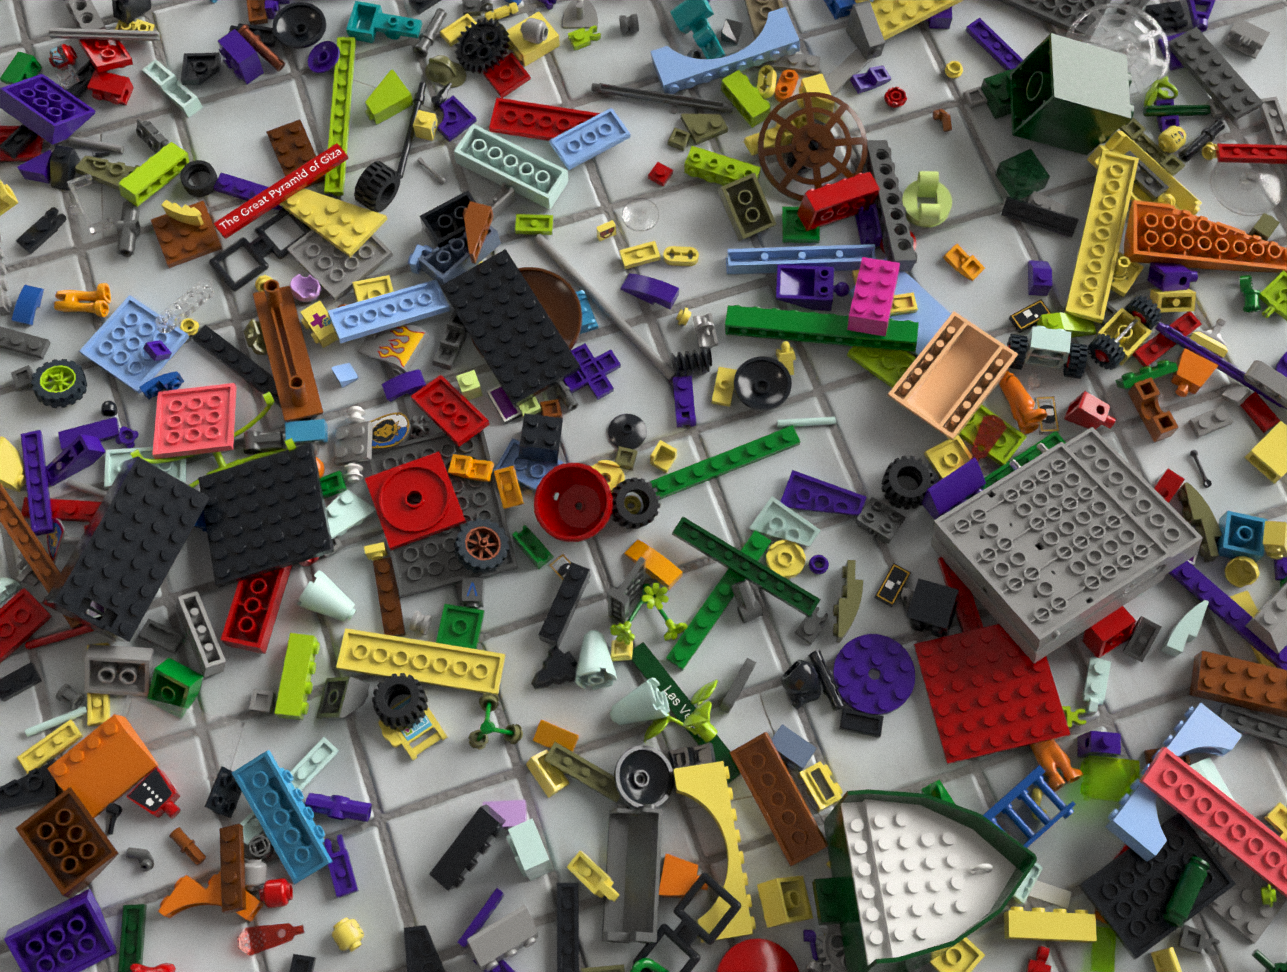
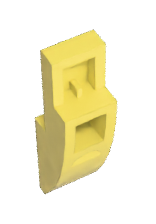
M806 114L798 116L790 123L798 129L807 124ZM776 123L774 128L766 130L764 149L775 147L776 135L781 126ZM786 129L781 138V146L791 144L794 137ZM759 133L745 137L743 141L752 156L758 154Z

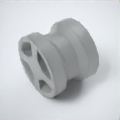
M415 611L411 618L409 629L412 631L419 630L421 634L426 635L432 622V616H425L420 611Z

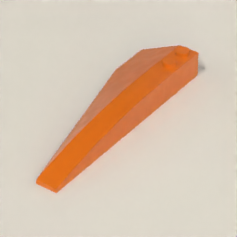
M1133 200L1131 203L1124 239V256L1128 257L1130 262L1148 264L1150 262L1176 263L1188 268L1281 273L1284 270L1287 273V247H1282L1277 242H1268L1261 239L1260 236L1246 234V231L1218 221L1216 223L1212 222L1207 217H1198L1190 214V211L1176 209L1175 206L1170 204Z

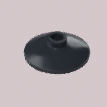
M621 414L615 417L608 428L609 439L617 448L620 446L636 449L644 442L647 434L643 420L633 414ZM625 427H630L631 430H630V431H625L624 428H625Z

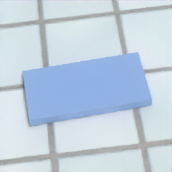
M610 108L549 141L569 171L631 138V134L615 111Z

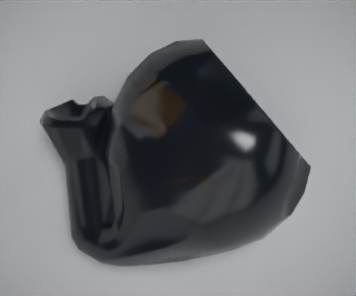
M797 660L781 677L783 688L788 693L793 694L791 701L793 702V707L797 710L803 704L819 699L821 695L820 681L817 671L811 663Z

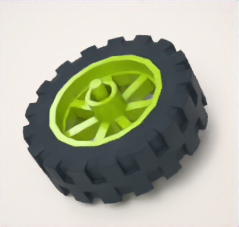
M54 359L50 363L45 362L32 375L31 385L37 400L40 403L43 402V405L47 407L50 405L52 408L60 406L65 408L69 404L73 405L77 400H81L83 398L82 395L87 391L84 371L79 364L76 365L72 360L69 362L67 359L59 361Z

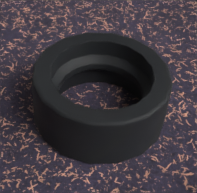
M191 161L184 166L180 174L184 189L194 197L207 196L215 190L214 185L218 179L217 174L211 164L206 161ZM196 172L209 173L210 177L204 184L199 186L189 184L190 177Z

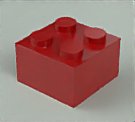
M1121 606L1086 629L1082 642L1096 658H1101L1130 639L1136 620L1124 606Z

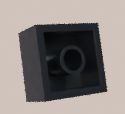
M524 413L518 459L558 463L563 418Z

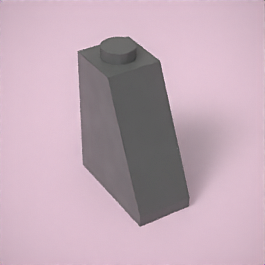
M867 0L853 4L846 32L866 60L877 58L882 55L885 41L871 3Z

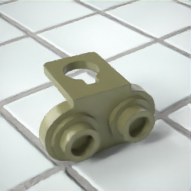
M251 319L243 331L248 347H251L257 355H266L267 349L260 322Z

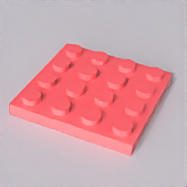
M235 383L158 392L153 457L161 459L233 450L237 389Z

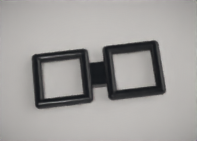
M283 208L255 228V233L259 237L252 242H249L245 237L240 238L211 258L209 264L232 291H237L269 268L268 263L263 259L264 257L273 252L278 259L284 258L289 254L287 249L310 232L311 229ZM286 215H289L305 234L280 250L264 231ZM243 246L259 266L237 282H234L219 262Z
M703 872L673 910L674 914L682 920L677 928L673 931L667 924H662L657 929V942L646 944L633 960V965L636 961L647 958L662 937L666 935L690 958L680 972H691L701 959L700 955L692 948V945L699 937L708 945H712L741 909V903L708 873ZM705 883L731 906L710 934L684 911ZM648 968L641 970V972H653Z

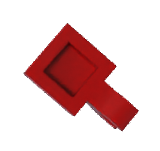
M1038 946L1036 959L1028 960L1026 972H1051L1052 966L1045 964L1050 948Z

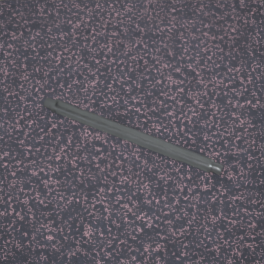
M592 83L591 91L598 92L599 94L617 95L723 113L732 112L733 104L604 83Z

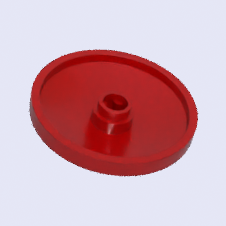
M759 938L748 939L732 946L722 956L716 968V972H799L794 959L783 947L770 940Z

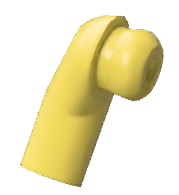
M1034 788L1031 798L1040 807L1043 792L1039 788ZM1031 811L1032 817L1037 820L1038 817Z

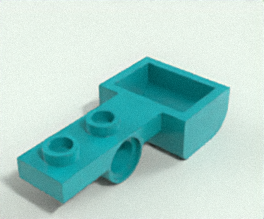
M684 0L670 11L681 32L687 34L692 30L693 39L701 48L706 59H717L726 56L707 20L714 15L707 0Z
M355 1L346 31L349 37H355L356 41L374 43L377 32L385 33L388 38L398 40L400 36L418 39L422 20L385 14L382 12L381 5Z

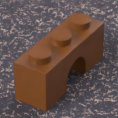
M1152 377L1134 383L1128 395L1154 443L1171 437L1179 427L1170 411L1163 412L1158 403L1160 392Z

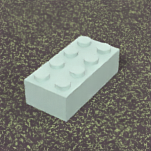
M533 818L508 829L510 835L506 836L523 877L528 876L529 880L532 881L554 871Z

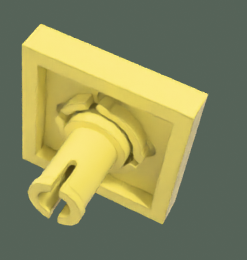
M1118 252L1112 279L1115 281H1112L1110 289L1124 297L1144 266L1137 262H1130L1128 257Z

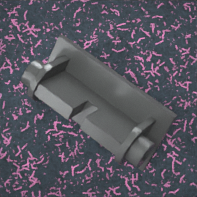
M137 119L136 133L151 150L158 153L160 149L169 144V141L161 133L158 134L159 131L150 121L141 122Z

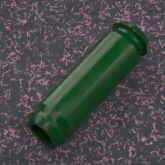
M1193 856L1188 859L1190 862L1186 864L1165 909L1166 914H1163V920L1173 927L1181 928L1184 926L1183 922L1187 920L1207 876V870H1210L1209 864L1199 857Z

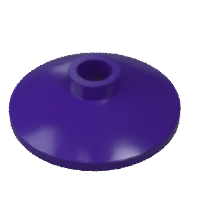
M323 41L317 44L308 56L309 68L315 73H325L332 69L339 59L340 51L338 46L332 41Z

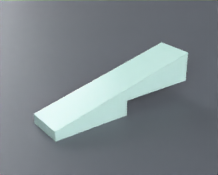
M156 59L142 69L143 73L188 117H191L203 108L198 97L182 85L176 76Z

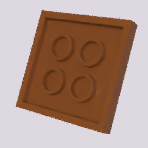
M204 200L189 205L190 208L195 207L202 214L201 218L204 222L202 226L180 222L167 214L150 219L169 268L222 249Z

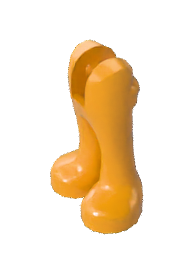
M107 283L98 284L96 291L60 290L56 292L55 297L62 300L54 302V309L57 311L94 313L98 317H106L109 313L107 303L111 302V293ZM79 301H93L94 303H80Z

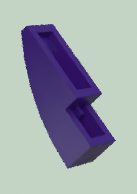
M629 273L620 290L652 305L657 303L670 310L679 296L678 287L639 274Z

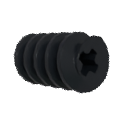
M710 348L707 349V353H705L704 349H700L699 355L696 350L692 351V355H690L689 351H685L684 357L681 352L677 353V357L671 353L673 369L677 376H680L681 370L687 375L688 369L691 370L692 374H695L696 368L702 373L703 367L706 368L707 372H710L712 366Z

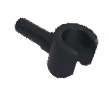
M110 803L106 809V813L112 815L107 834L113 835L115 822L122 813V807L115 803Z

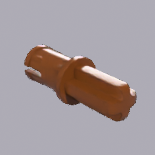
M180 827L176 828L169 835L181 848L180 852L185 853L195 865L198 866L204 862L206 856L195 845V840H191Z

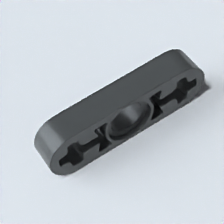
M749 658L745 660L719 708L727 714L730 713L757 662Z

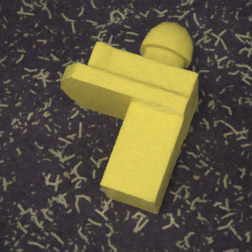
M784 341L781 344L782 350L776 349V357L787 368L790 375H794L793 360H796L793 347H790L789 342Z

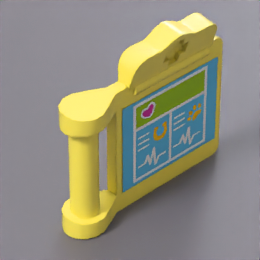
M408 696L391 709L398 710L404 708L410 702L411 696ZM429 708L427 711H424L426 714L424 719L419 718L420 723L418 725L414 723L412 724L413 728L405 727L403 731H400L398 727L396 730H393L390 726H385L379 720L378 724L382 729L383 738L389 741L394 748L402 744L411 759L415 760L418 758V754L439 740L448 738ZM435 728L437 731L414 748L410 746V743L431 729Z

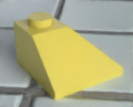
M1 436L0 483L5 488L20 492L21 488L26 484L24 463L16 448L5 437Z

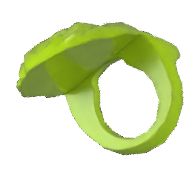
M1168 76L1154 81L1152 87L1146 93L1144 107L1152 106L1157 97L1167 100L1175 99L1178 96V90L1168 82ZM1161 88L1170 89L1174 93V95L1168 96L1169 92L1167 90H1161Z

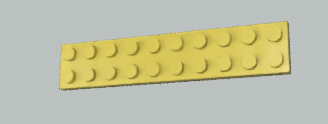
M1102 150L1064 313L1099 323L1103 322L1139 158Z

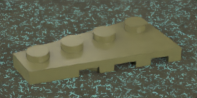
M84 156L75 167V171L80 175L120 191L118 183L140 166L135 165V167L125 165L123 162L111 163L107 159Z

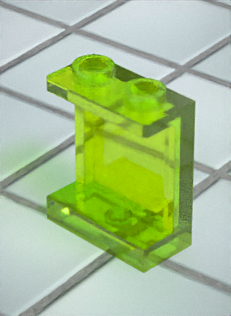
M1099 756L1086 757L1080 766V770L1084 774L1080 787L1083 800L1089 801L1093 799L1119 802L1126 793L1129 795L1132 791L1130 789L1132 783L1137 778L1140 779V760Z

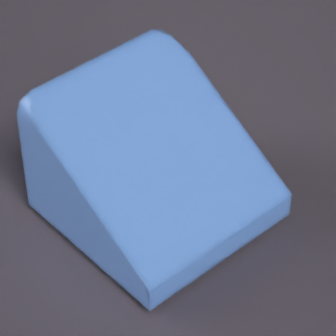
M350 363L331 368L342 388L359 379Z

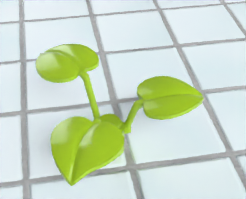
M715 679L696 691L691 699L692 705L697 704L698 707L684 722L671 716L655 719L647 728L643 742L646 744L647 740L660 734L669 722H674L686 728L694 735L698 734L705 742L712 740L718 732L710 723L712 703L710 701L702 702L713 693L718 680Z

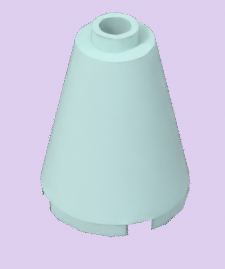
M319 570L314 575L316 579L310 581L304 589L297 605L343 622L346 619L351 620L356 612L354 609L355 604Z
M591 630L583 637L575 682L578 686L585 689L586 685L592 686V690L604 689L612 686L613 681L617 680V676L604 635L597 630Z
M652 677L611 707L612 711H610L612 721L614 723L617 722L618 725L668 717L669 714L667 713L670 712L669 703L665 692H660L658 689L660 683Z

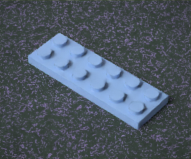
M437 279L329 310L328 316L341 344L450 311V308Z

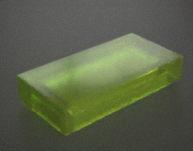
M1096 926L1097 941L1092 942L1090 971L1114 972L1116 935L1111 928Z

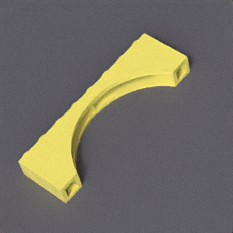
M720 761L673 769L676 793L684 795L701 805L711 815L721 831L727 852V873L723 888L741 903V909L715 941L752 935V930L756 929L754 916L750 917L749 913L752 901L750 894L746 895L745 886L748 885V878L746 872H742L741 864L745 862L743 851L738 849V843L741 842L739 829L735 830L734 821H737L735 808H731L730 800H733L732 787L727 785V779H730L728 766L724 767V762ZM719 896L712 908L699 918L697 923L710 934L731 906Z

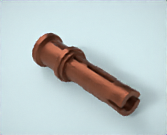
M244 25L238 30V33L278 72L284 68L286 63L263 44L260 36L250 31L248 25Z

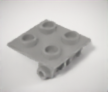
M1237 18L1223 44L1256 59L1270 32Z

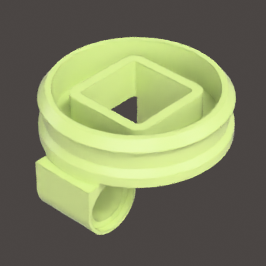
M919 171L917 181L907 186L902 197L903 206L906 208V218L911 223L920 227H934L947 219L952 207V197L949 190L939 182L938 171ZM917 197L935 198V204L921 203L918 209Z

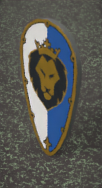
M398 412L383 415L369 421L373 423L372 449L394 448L404 442L411 428L409 419L404 414Z

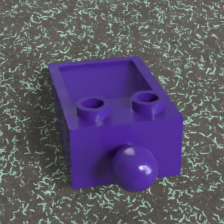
M777 264L776 300L810 310L831 311L833 293H836L839 297H845L850 291L849 285L845 282H839L837 285H834V267Z

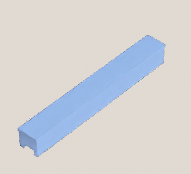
M875 244L728 249L726 270L727 274L777 273V264L834 267V271L860 269L862 257L876 259Z

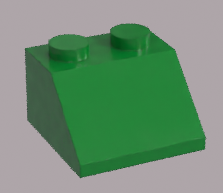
M168 658L154 668L147 701L182 719L199 694L204 676Z

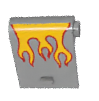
M405 324L368 335L358 349V353L389 363L392 367L391 370L395 374L401 375L409 371L430 336L425 330L417 326Z

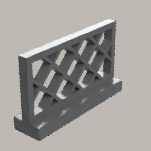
M640 556L618 590L611 586L607 592L608 616L621 624L629 619V608L645 584L646 559Z

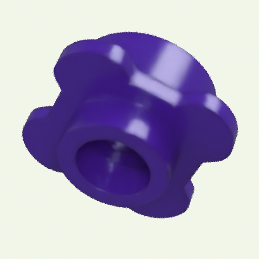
M123 426L120 428L119 436L116 437L115 441L119 445L123 444L127 448H133L135 446L134 441L139 437V433L136 430L133 431Z

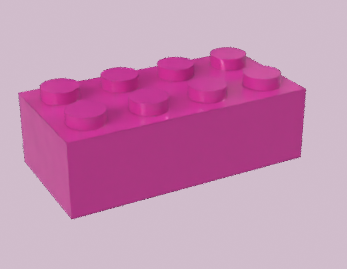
M862 257L847 330L886 336L900 263Z

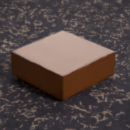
M559 399L540 402L542 416L562 418Z

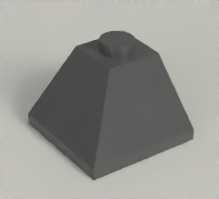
M350 676L327 678L316 718H344L365 704L370 684Z

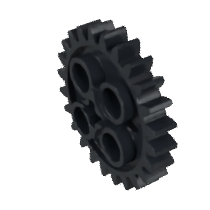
M484 18L483 22L478 19L477 24L471 22L472 27L466 26L467 31H461L460 33L463 36L457 38L460 43L455 44L457 48L455 51L457 54L456 59L467 71L470 70L473 74L476 71L481 74L482 70L487 73L488 68L494 70L495 64L500 66L499 60H505L503 54H508L506 49L510 48V45L507 42L511 41L508 37L509 33L498 20L494 21L492 18L489 21Z

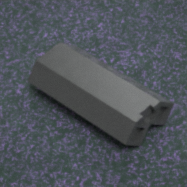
M644 804L642 808L637 810L629 809L627 805H617L616 808L609 811L606 874L614 882L611 887L620 895L615 902L609 900L604 895L602 942H638L642 944L657 942L663 809H656V805Z

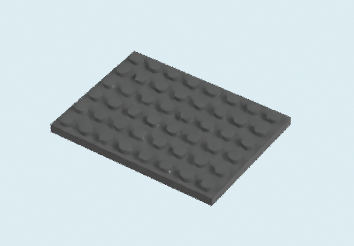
M484 430L460 447L442 432L405 441L394 448L372 449V458L369 460L372 474L375 475L438 451L441 454L447 473L453 454L471 456L476 460L491 461ZM494 470L492 471L490 482L467 479L449 473L448 475L466 523L471 520L475 521L478 518H481V520L489 519L490 522L498 523L499 527L505 530V535L509 538V551L502 565L493 572L489 571L486 574H482V572L474 573L471 569L467 570L463 564L458 562V556H455L454 542L461 527L466 525L465 523L390 550L400 598L462 583L463 578H483L518 569ZM413 493L408 497L407 501L412 505H416L421 501L422 496L418 493ZM475 534L470 536L469 539L477 541ZM480 534L481 538H485L487 536L484 534ZM489 537L488 543H494L493 540ZM467 543L469 550L476 547ZM496 547L488 548L493 554H495ZM484 552L482 558H489V556ZM472 553L474 556L479 557L478 553Z

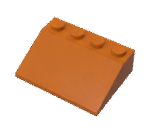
M114 714L47 769L63 791L69 787L74 790L89 813L95 818L110 803H114L159 765L126 717Z

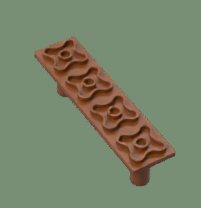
M274 279L267 280L264 283V291L253 293L284 421L290 422L322 415L323 409L291 287L285 286L280 288L278 281Z

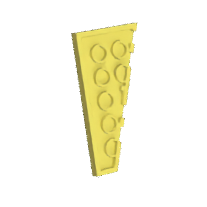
M305 188L279 204L349 257L387 221L386 215Z

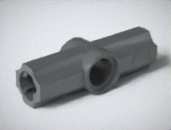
M128 200L123 202L121 220L117 221L118 243L116 251L124 257L134 255L136 237L140 235V205L137 207Z

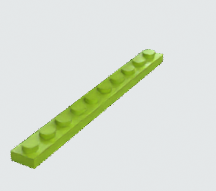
M337 37L340 55L334 70L328 148L338 143L347 154L356 39L355 37ZM346 161L326 173L325 194L344 196Z

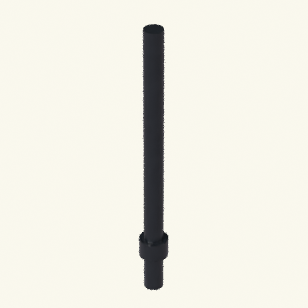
M424 82L419 83L418 91L413 99L414 106L397 169L401 179L404 175L414 136L413 123L418 110H420L425 100L426 83Z

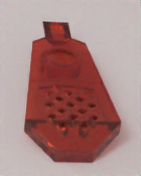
M995 415L983 417L971 449L973 454L971 459L975 457L979 462L980 458H985L1007 428L1001 418ZM978 446H983L985 450L980 451Z
M290 923L245 927L237 937L238 949L249 956L292 941L295 935L305 933L304 926L293 927ZM284 929L286 934L284 937L280 938L278 936V933L280 930Z

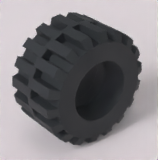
M380 161L371 163L357 181L354 192L355 200L371 211L377 213L383 211L393 201L398 192L401 182L400 174Z
M902 456L901 460L896 458L893 463L891 462L888 465L881 484L883 486L881 489L882 492H885V499H890L889 503L891 505L895 503L897 504L896 508L899 509L903 506L904 510H909L910 506L915 509L918 505H922L927 489L933 486L934 477H931L933 474L932 469L928 470L929 465L927 463L923 464L922 459L915 460V456H910L907 459V456ZM900 476L912 477L917 482L918 488L914 490L904 489L899 485L897 478Z
M637 477L626 479L617 484L611 490L613 496L611 515L614 517L612 520L615 523L618 522L621 527L625 526L626 529H637L651 523L654 517L658 515L659 512L657 510L661 506L658 503L660 495L657 496L655 493L658 491L656 487L652 488L651 482L646 483L645 479H637ZM629 492L638 494L643 501L642 512L638 515L631 514L625 508L624 499Z
M395 673L392 674V678H388V676L383 678L384 682L377 684L378 689H374L373 692L375 697H372L373 708L381 722L387 727L390 726L393 730H396L398 727L400 731L405 730V727L413 728L412 724L414 723L418 725L420 723L419 718L424 719L426 715L424 711L428 710V699L420 682L411 675L407 677L405 673H400V676H397ZM401 694L411 696L410 702L404 708L398 710L390 708L391 701L396 696Z

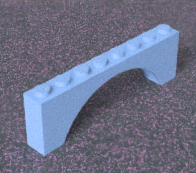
M786 7L768 12L766 24L760 35L749 46L730 56L717 59H696L679 54L670 47L665 46L651 51V58L664 93L675 94L680 90L708 83L720 77H726L737 70L744 71L747 68L759 66L762 63L774 61L786 55H793L800 51V40Z
M1200 703L1195 708L1193 706L1189 707L1184 713L1185 720H1180L1173 728L1176 731L1174 735L1170 734L1162 744L1178 757L1194 753H1208L1223 757L1233 749L1242 735ZM1158 749L1157 752L1152 756L1153 760L1160 751V749ZM1149 763L1141 771V774L1144 775V773L1150 766ZM1137 778L1130 786V789H1132L1130 794L1126 793L1118 802L1121 805L1119 809L1115 808L1107 817L1110 821L1105 827L1144 860L1149 861L1158 854L1167 839L1161 829L1157 816L1156 794L1139 782L1141 779Z

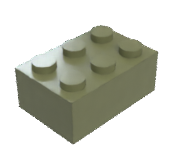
M755 173L722 186L717 190L739 242L777 225Z

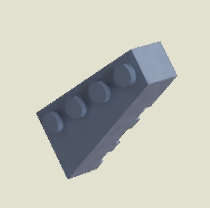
M492 226L489 227L476 264L471 262L465 231L463 236L449 240L447 245L440 249L437 247L431 250L432 253L425 257L424 255L419 257L418 261L422 271L433 280L437 279L440 286L475 267L501 244L497 230Z

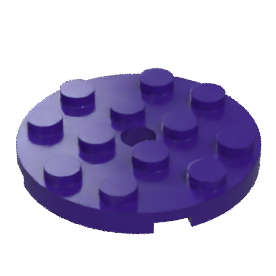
M866 634L850 640L840 650L834 663L833 680L839 686L838 691L841 698L850 708L869 714L885 715L900 708L911 695L915 684V667L909 653L897 641L884 635ZM870 670L879 671V678L876 680L871 679L868 672Z

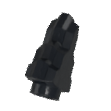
M555 645L548 651V657L543 661V668L535 674L531 685L537 690L547 688L553 683L558 685L566 681L572 683L575 681L576 676L574 667L578 663L569 651L564 654Z

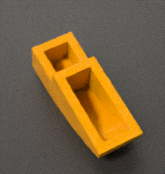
M638 539L624 553L635 564L640 556L646 559V574L653 580L656 579L668 590L682 577L683 571L659 552Z

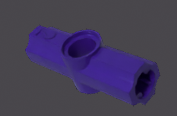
M309 793L305 802V807H310L313 813L327 815V817L338 820L352 819L368 822L372 811L371 803L350 800V798L340 795L326 796Z

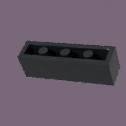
M571 562L538 634L540 641L553 646L556 645L559 648L590 579V569Z
M487 804L480 806L429 875L447 891L453 888L458 889L465 881L464 875L467 871L471 872L478 864L477 858L480 854L484 855L491 847L489 842L493 837L497 838L504 830L502 825L506 820Z

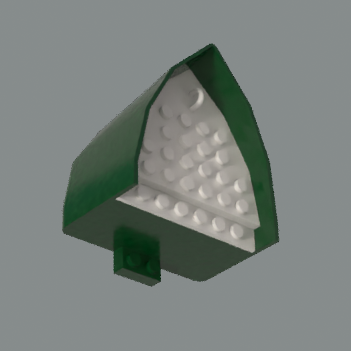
M871 789L847 791L824 821L826 842L829 845L827 848L832 878H820L812 881L818 925L840 924L847 972H910L923 967L1000 914L1035 865L1037 857L1032 851L982 814L931 795Z

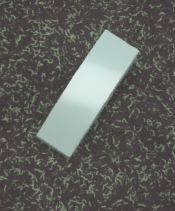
M1204 600L1196 605L1177 622L1165 639L1160 651L1174 657L1183 652L1186 641L1191 642L1197 637L1209 601Z

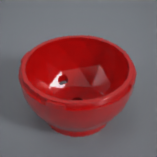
M563 463L554 467L542 478L534 496V513L537 522L550 536L565 542H581L597 535L606 526L613 509L612 492L604 476L593 467L582 463ZM559 493L558 499L555 500V494ZM578 503H582L583 505L582 509L577 510L576 505Z

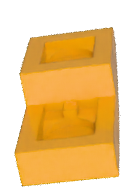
M957 243L943 256L947 263L971 281L985 269L974 255L969 256Z
M453 454L448 473L467 479L490 482L494 463L492 461L476 460L471 456Z

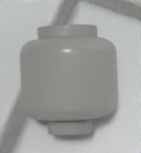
M529 18L521 25L520 31L523 33L524 40L540 44L547 39L548 27L544 21Z
M245 858V890H258V886H262L266 882L267 864L262 862L261 858Z

